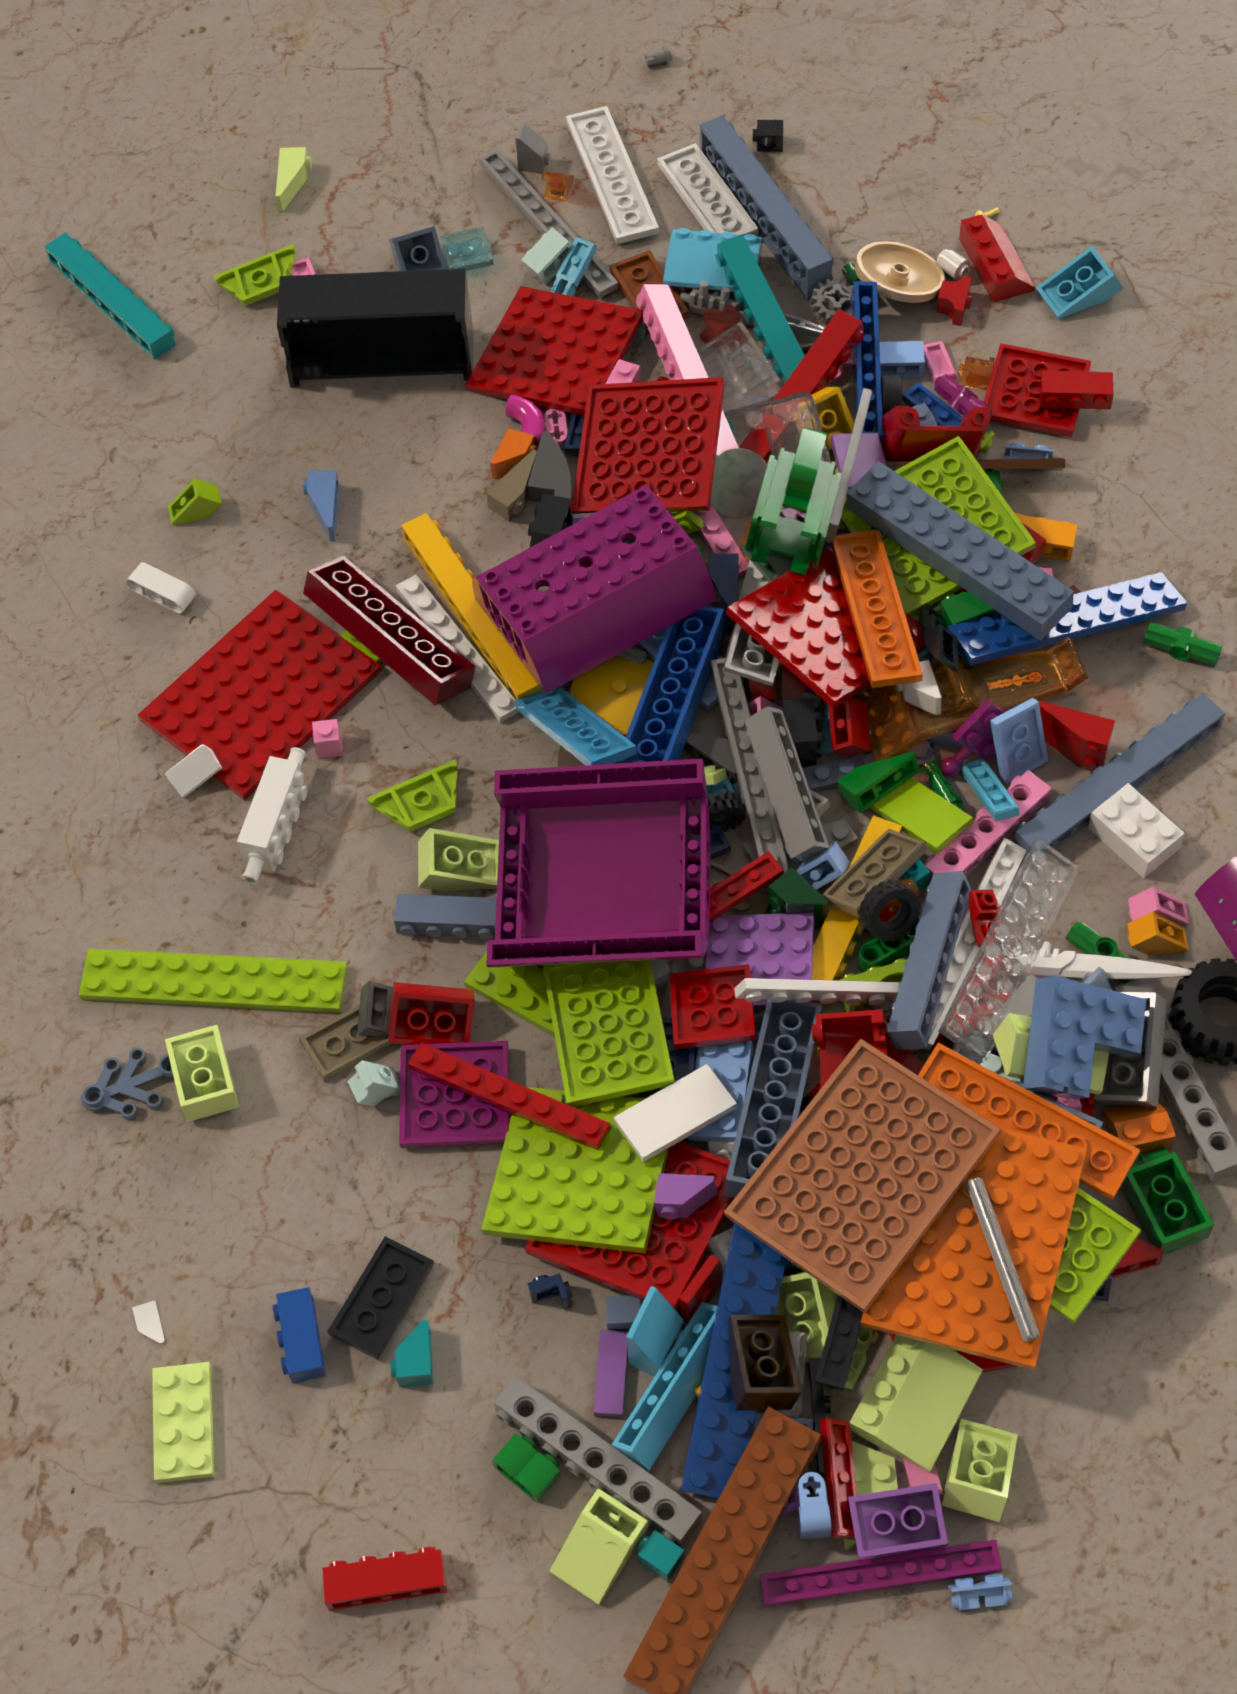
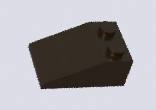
M730 1315V1384L735 1410H767L768 1406L774 1410H791L802 1392L785 1315Z

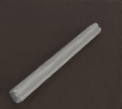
M980 1177L968 1180L966 1186L1024 1342L1034 1341L1040 1334L984 1182Z

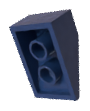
M709 553V563H705L717 599L710 603L713 608L724 609L728 624V635L731 639L736 622L726 612L728 606L738 601L739 554Z

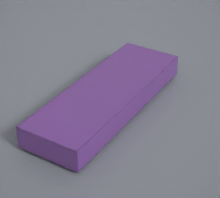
M600 1330L594 1416L623 1418L628 1355L626 1336L629 1331Z

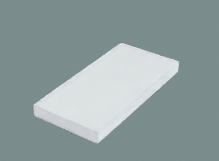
M708 1064L618 1114L614 1117V1122L640 1159L645 1162L737 1109V1103Z

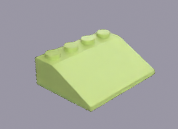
M896 1335L850 1421L851 1432L931 1473L983 1369L950 1348Z

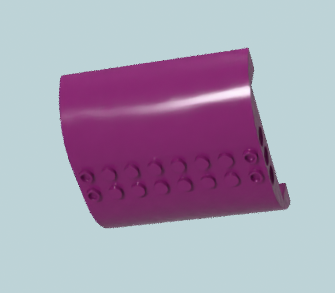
M702 759L495 771L494 795L500 805L495 940H487V967L704 957L707 950L710 924V822L707 785Z

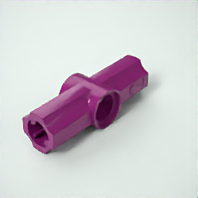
M947 374L939 376L934 382L936 393L947 400L948 404L963 416L967 415L968 411L975 407H988L978 399L975 393L963 384L960 385Z

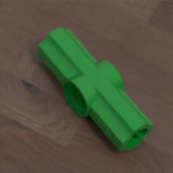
M1153 622L1149 624L1143 643L1167 650L1170 656L1177 660L1184 661L1191 658L1212 666L1217 664L1223 646L1197 637L1196 632L1189 628L1180 627L1175 630Z
M1081 920L1076 922L1066 935L1065 939L1084 954L1102 955L1099 952H1106L1109 954L1107 956L1131 959L1118 949V945L1113 939L1102 937ZM1118 979V980H1120L1122 983L1125 984V983L1130 982V981H1133V980H1135V979Z

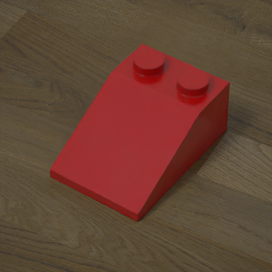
M1040 701L1039 707L1045 742L1073 764L1085 770L1094 771L1099 766L1103 767L1115 720Z

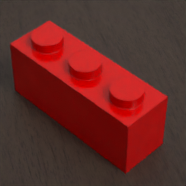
M1041 371L1039 384L1040 408L1111 409L1114 395L1113 372Z

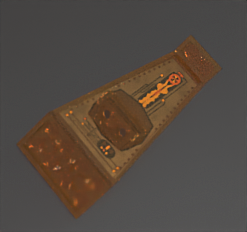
M1067 637L1048 651L1017 653L971 666L964 657H957L958 669L954 672L937 659H929L941 695L940 715H934L906 702L902 691H897L896 685L872 688L871 684H869L852 696L854 699L867 703L870 747L875 761H880L904 754L924 740L957 730L986 699L1007 712L1031 698L1039 702L1068 692L1089 677L1074 642Z

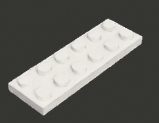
M696 143L657 158V165L704 230L721 234L731 232L734 235H758L756 224Z

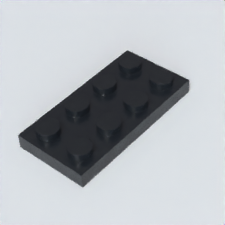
M385 1236L328 1329L329 1336L378 1360L431 1271L434 1261Z

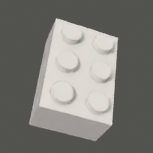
M1129 783L1091 812L1088 825L1090 831L1142 878L1148 876L1181 848L1185 834Z

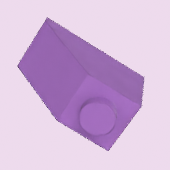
M659 1173L654 1200L658 1217L668 1220L687 1218L717 1195L718 1189L715 1177Z

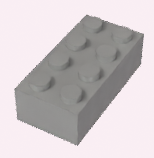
M1121 992L1147 999L1141 1054L1119 1056L1109 1053L1103 1091L1100 1095L1094 1094V1100L1105 1106L1158 1108L1167 1000L1157 993Z

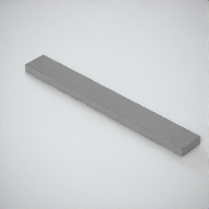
M863 388L825 538L828 541L833 542L835 540L872 395L870 389Z

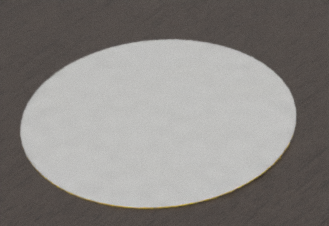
M743 448L730 449L718 455L715 462L711 505L721 514L732 518H744L753 515L767 468V463L757 453Z

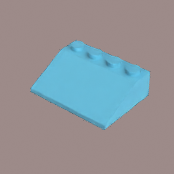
M686 228L673 229L667 254L663 285L699 288L700 282L706 281L709 283L708 289L721 290L723 287H728L730 291L734 292L735 289L733 285H728L724 274L726 271L723 266L719 267L715 254L718 253L717 244L738 235H734L731 232L721 234L712 233L709 230L690 231ZM746 234L744 238L760 267L762 237Z

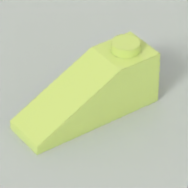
M306 147L280 148L275 195L279 212L285 210L306 182L308 170L312 169L311 156H307Z

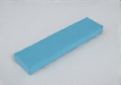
M979 758L961 763V774L995 822L1020 815L1018 805L984 759Z

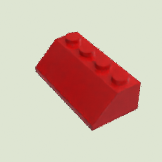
M983 214L961 220L959 240L993 303L1035 291L1036 287L1000 223Z

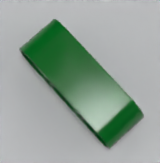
M916 925L912 927L910 932H916ZM906 933L901 939L898 938L896 941L889 940L887 942L874 938L864 944L859 951V970L863 973L871 967H883L892 964L897 959L909 956L910 944L914 941L915 935ZM887 945H896L897 948H889ZM872 957V958H875L876 960H875V961H867L866 958Z

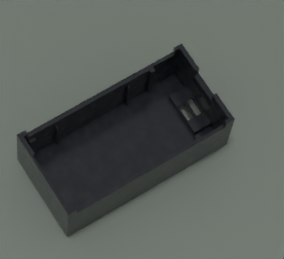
M466 269L280 276L277 329L281 347H284L286 356V370L290 388L300 387V380L464 374V381H467L472 374L474 331Z

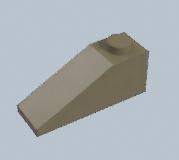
M534 449L486 493L488 508L507 521H511L515 516L521 514L528 499L527 485L537 451Z

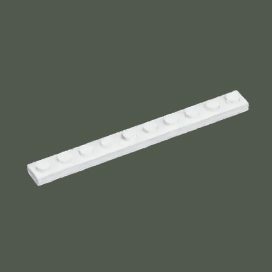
M1004 837L977 890L993 889L1000 907L1027 850ZM969 907L963 917L927 1050L933 1046L980 949L974 936Z

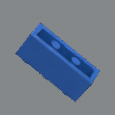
M310 1287L276 1294L277 1304L273 1305L275 1321H280L281 1331H277L279 1347L285 1350V1357L281 1358L283 1374H288L292 1383L325 1377L326 1373L315 1304Z

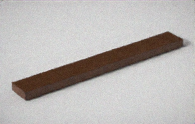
M1064 458L977 460L983 470L1045 471L1063 470L1065 468ZM912 461L886 462V466L895 471Z

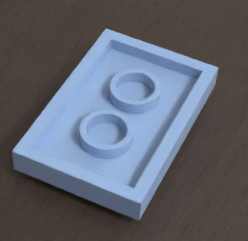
M1031 698L990 720L1000 778L1004 783L1008 784L1017 775L1022 776L1027 770L1032 771L1048 762L1040 707L1037 700Z

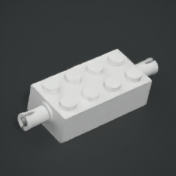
M291 748L288 759L269 757L237 839L238 848L246 868L242 875V880L248 884H257L261 871L274 874L277 865L282 863L284 856L283 848L285 843L288 844L291 839L292 824L297 822L300 813V803L306 799L308 788L304 783V773L301 772V765L306 757V753L300 748Z

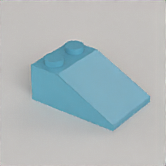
M1093 246L1089 247L1036 287L1058 319L1104 303L1123 289L1114 273Z
M653 1286L650 1287L626 1339L629 1366L655 1377L684 1331V1319L658 1289Z

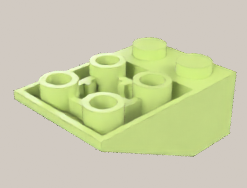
M598 1488L581 1512L549 1572L599 1605L648 1532V1520Z

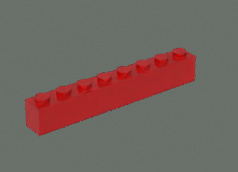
M840 309L837 310L739 448L757 453L767 464L770 454L776 456L780 453L781 447L785 448L786 441L790 435L793 436L797 432L788 407L824 389L830 380L835 379L841 364L848 361L854 346L863 340L865 332L861 320Z

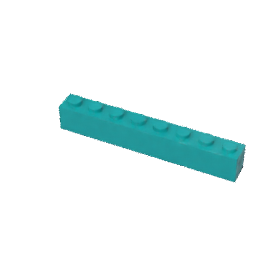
M65 232L44 246L49 262L154 360L176 346L173 337L175 332L168 323L164 324L155 311L151 312L141 298L137 299L128 286L124 287L115 274L111 275L102 262L98 263L89 250L85 251L76 238L72 239Z
M743 234L717 244L718 253L715 254V258L719 267H724L726 281L729 286L733 285L736 301L738 304L742 303L744 316L748 323H752L756 340L762 342L764 346L762 347L763 354L766 360H771L775 378H780L784 385L805 355Z

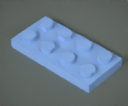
M753 1041L698 1047L695 1070L708 1064L737 1103V1109L688 1136L689 1141L735 1142L751 1073L754 1050Z

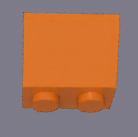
M1159 1103L1158 1108L1118 1106L1101 1111L1108 1133L1140 1149L1142 1154L1161 1149L1162 1147H1166L1167 1150L1172 1149L1176 1135L1168 1112Z

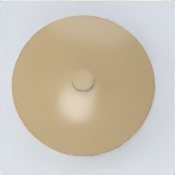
M880 241L870 243L861 248L855 261V271L861 281L877 282V293L896 301L920 303L932 300L939 295L942 282L945 280L942 268L931 256L915 247L898 242Z

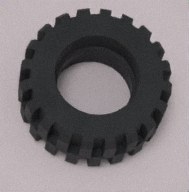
M1213 958L1209 964L1206 961H1202L1196 964L1195 969H1188L1192 971L1190 975L1180 978L1170 1005L1169 1021L1173 1024L1172 1028L1179 1032L1182 1047L1184 1049L1187 1047L1191 1049L1190 1054L1196 1058L1201 1056L1205 1058L1204 1062L1210 1064L1213 1061H1218L1220 1066H1229L1230 1061H1234V1064L1237 1065V1026L1225 1027L1215 1024L1203 1014L1199 1006L1201 1001L1210 997H1225L1237 1003V963H1235V959L1227 958L1226 961H1221L1220 958Z

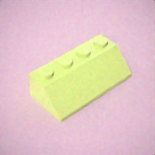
M1008 1013L992 1034L1006 1076L1024 1080L1031 1017ZM1094 1050L1090 1093L1100 1095L1103 1091L1109 1056L1107 1052Z

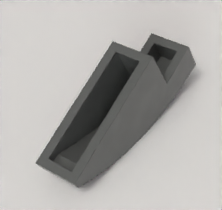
M543 431L527 485L529 501L540 502L542 495L547 494L570 498L572 504V485L566 459L548 431Z

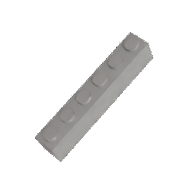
M767 706L744 720L747 728L746 733L751 740L754 757L759 763L762 781L767 787L770 804L775 811L778 820L777 825L782 832L786 844V852L791 859L807 861L829 849V845L784 713L781 709Z

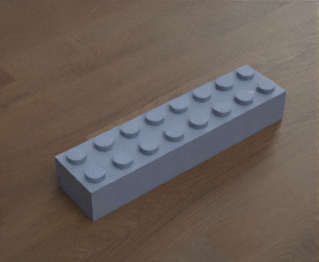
M771 999L767 1000L726 1177L724 1196L735 1198L798 1119L815 1044L812 1038V1025L816 1024V1014H821L822 1004L814 1002L797 1003L796 1000L774 1003Z

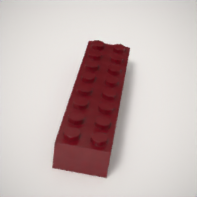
M339 557L307 571L303 594L433 705L436 706L470 689L476 666L346 557Z

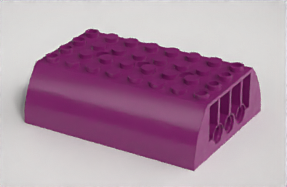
M647 485L476 576L472 580L476 601L545 695L717 600L709 572L698 547ZM629 539L635 540V542L632 544L624 543L626 540ZM584 563H592L590 567H581ZM542 586L549 587L546 591L538 590Z

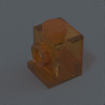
M966 356L965 362H960L958 375L962 376L961 384L966 387L987 390L995 358L990 357L988 361Z

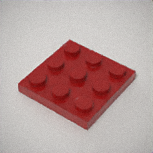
M749 964L669 974L675 1050L756 1040L753 1002H748L746 999H736L734 988L742 980L751 978Z

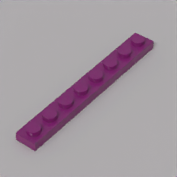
M990 1540L760 1574V1583L764 1607L963 1577L1001 1573L1002 1565L997 1541Z

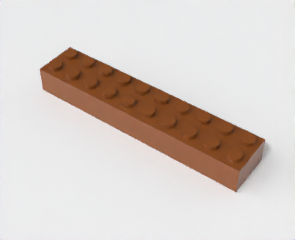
M768 1406L623 1675L627 1682L648 1694H689L795 1494L800 1478L806 1473L822 1442L821 1434Z

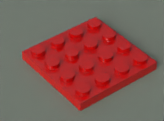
M1000 343L983 402L992 410L990 421L1072 437L1079 409L1040 408L1039 384L1041 371L1089 372L1092 361Z

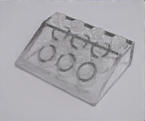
M742 321L697 350L708 378L723 377L725 381L722 404L725 416L768 406L783 387L779 377Z

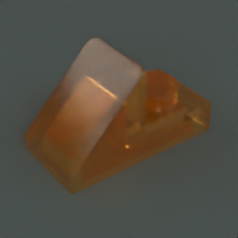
M543 171L542 180L547 181L545 198L565 201L574 180V175Z

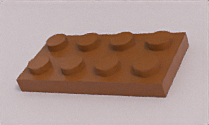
M650 250L609 265L611 275L618 281V286L632 308L639 309L636 304V298L643 284L663 285L664 271ZM669 286L682 318H688V309L674 287ZM643 320L642 324L646 331L649 333L648 327Z

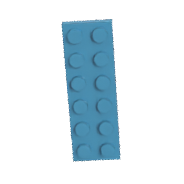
M561 687L546 695L543 691H539L515 700L516 710L584 765L613 764L637 754L635 744Z

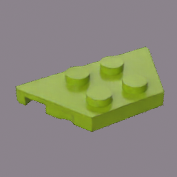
M291 244L216 274L214 278L222 288L243 305H250L279 293L280 276H291L297 253L296 248Z
M455 759L367 797L368 804L409 832L456 812L457 761Z

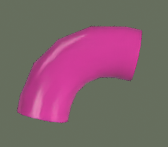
M510 395L506 404V416L516 419L522 424L521 432L534 435L535 445L539 447L541 436L546 426L542 412L532 401L517 395Z

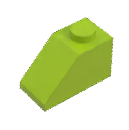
M194 478L168 505L171 524L180 525L209 518L222 504L218 486Z

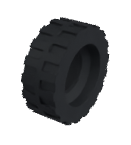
M888 880L879 882L878 885H874L865 894V898L861 901V908L859 910L860 922L879 940L887 942L889 940L896 941L898 938L901 939L917 923L921 907L918 901L919 898L900 881ZM894 899L898 900L900 908L896 915L887 922L881 921L879 915L883 907Z

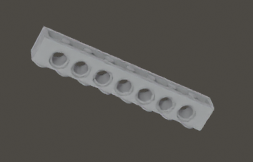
M1135 979L1114 988V991L1156 993L1154 987L1151 984L1148 985L1146 979ZM1166 1010L1163 1052L1170 1053L1172 1057H1166L1162 1054L1159 1089L1210 1183L1237 1174V1145L1232 1138L1233 1134L1228 1122H1224L1219 1114L1218 1103L1214 1098H1210L1207 1092V1085L1203 1076L1197 1074L1191 1054L1185 1052L1182 1047L1179 1032L1170 1025L1169 1015ZM1173 1075H1181L1185 1080H1178ZM1186 1098H1193L1198 1103H1190ZM1199 1121H1206L1210 1124V1127L1202 1126ZM1217 1144L1221 1146L1223 1150H1215L1212 1147V1145Z
M516 1375L494 1401L497 1412L496 1416L506 1425L514 1424L520 1429L518 1432L522 1437L526 1435L532 1441H537L542 1445L541 1449L545 1454L551 1455L554 1459L558 1457L566 1463L564 1465L565 1468L573 1475L579 1476L581 1474L589 1480L587 1483L592 1489L596 1491L599 1488L648 1520V1528L650 1526L680 1548H682L702 1521V1511ZM528 1407L534 1410L532 1415L528 1417L519 1415L523 1408ZM548 1424L557 1427L551 1434L543 1433L541 1431L542 1428ZM570 1441H576L580 1444L578 1449L574 1451H568L564 1447ZM593 1458H599L603 1461L602 1465L598 1468H591L587 1464ZM616 1475H622L626 1478V1481L622 1485H614L611 1483V1479ZM640 1492H645L650 1496L649 1500L644 1503L637 1502L634 1497ZM667 1509L672 1511L674 1515L669 1520H662L658 1517L659 1512Z

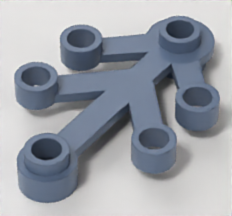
M142 1048L132 1049L129 1053V1060L117 1083L108 1086L110 1079L121 1072V1064L116 1058H108L104 1062V1069L96 1084L89 1085L83 1090L81 1095L83 1106L90 1111H98L104 1107L121 1113L125 1120H134L138 1115V1110L134 1103H122L111 1098L122 1094L147 1103L151 1110H159L164 1103L160 1093H150L136 1087L164 1076L174 1078L173 1072L167 1071L171 1066L169 1055H165L160 1059L158 1067L133 1076L137 1067L146 1062L147 1056ZM142 1054L140 1059H134L135 1055ZM117 1064L116 1068L108 1069L110 1065ZM93 1097H100L98 1100L91 1102ZM154 1098L159 1099V1101L156 1104L150 1103L151 1100ZM129 1108H132V1109H133V1112H132V1113H130V1114H125V1111H126L127 1109H129Z

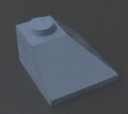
M435 226L388 239L399 271L447 269Z

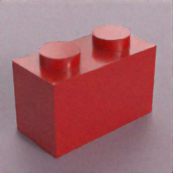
M849 697L834 708L828 704L832 751L848 757L871 751L867 703Z

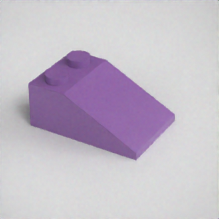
M937 1483L848 1497L858 1558L947 1547L948 1545Z

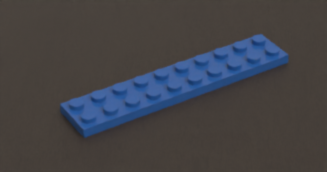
M1160 572L1074 594L1072 609L1041 641L1002 614L990 615L950 625L947 629L957 636V649L971 666L1184 611L1187 602L1163 573Z
M736 1223L733 1225L680 1491L719 1499L752 1438L757 1410H735L730 1384L729 1316L776 1315L786 1264L785 1257Z

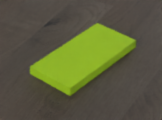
M912 777L869 807L884 819L902 825V831L915 839L926 842L927 847L936 854L974 823L972 816Z

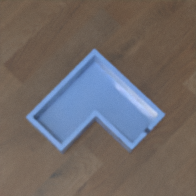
M1059 976L1036 979L1023 1088L1043 1094L1049 1093L1048 1095L1069 1100L1089 1098L1094 1050L1119 1056L1141 1054L1147 999Z

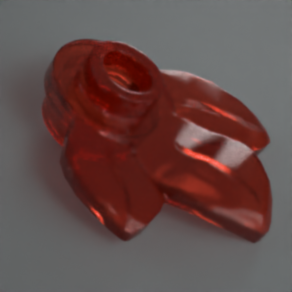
M730 303L725 306L723 311L714 308L706 309L704 311V322L708 328L700 333L699 337L701 340L713 346L722 342L727 345L738 342L741 337V329L738 325V310ZM728 329H732L733 331L730 337L726 336V331Z

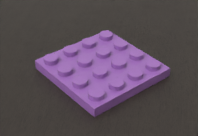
M814 913L719 916L709 924L706 969L749 964L751 978L813 980ZM768 999L753 1002L754 1011L765 1010Z

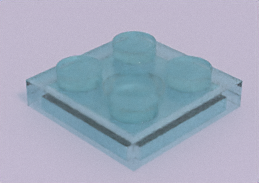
M483 227L440 236L449 269H466L468 271L494 265Z

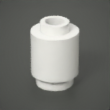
M945 249L939 254L936 262L943 272L955 280H960L963 275L968 276L970 272L969 260L953 250Z

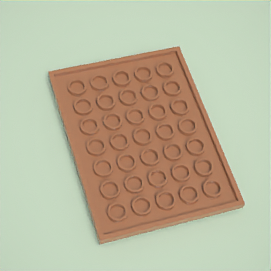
M860 1039L727 1207L724 1214L731 1221L865 1313L999 1137L1001 1129Z

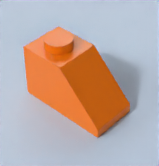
M508 428L490 462L492 478L497 479L505 476L533 449L537 451L538 447L535 445V436Z

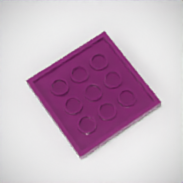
M508 1041L427 1044L509 1079ZM420 1044L401 1045L400 1148L504 1144L506 1134L509 1131L508 1111L411 1070L408 1063Z

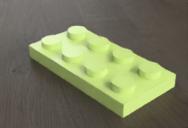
M210 1362L152 1368L154 1481L156 1483L214 1477Z

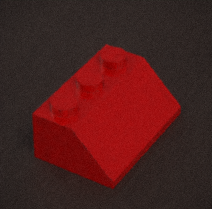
M394 982L388 1043L416 1045L421 1042L425 1044L470 1042L475 1001L473 989Z

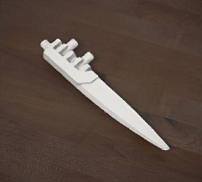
M1018 939L1014 942L1013 951H1009V946H1003L1001 957L989 956L1001 960L1009 977L1027 978L1030 974L1037 978L1049 976L1084 978L1087 973L1092 974L1098 967L1104 969L1107 979L1165 978L1188 976L1192 973V971L1181 967L1129 958L1077 954L1076 951L1066 950L1060 953L1059 949H1054L1053 954H1050L1051 944L1047 941L1041 943L1039 953L1033 952V947H1027L1026 952H1023L1025 942Z

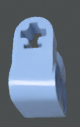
M816 1472L805 1473L800 1478L798 1484L800 1506H798V1526L800 1539L830 1537L831 1518L824 1479ZM808 1489H812L813 1494H815V1497H809L810 1492Z

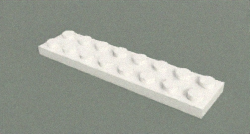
M604 106L566 116V124L616 244L659 234V226L608 107Z

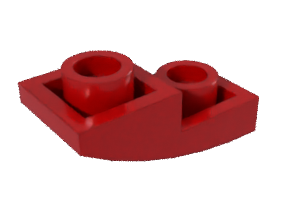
M993 889L971 890L969 892V911L978 947L1000 946L1005 939L996 917L1002 912Z

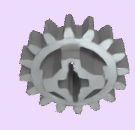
M837 278L834 279L833 283L829 279H826L824 284L819 282L817 289L814 288L810 304L813 305L812 312H818L816 318L820 319L823 317L825 319L824 324H827L838 309L851 315L853 285L847 287L846 280L838 283Z

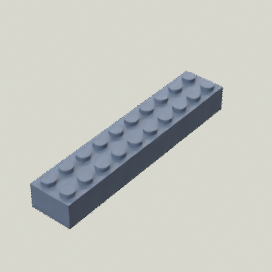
M722 115L700 124L701 151L756 224L758 235L762 237V241L805 299L807 301L810 300L814 288L817 289L819 282L824 284L826 279H829L830 282L833 280L832 265L834 261L830 252L825 251L820 239L813 235L808 223L803 222L798 210L791 206L786 194L778 189L776 181L769 177L764 165H760L754 152L747 148L744 139L738 136L731 122L728 123Z
M880 461L847 491V510L875 529L880 530L881 533L1040 641L1072 609L1073 590Z

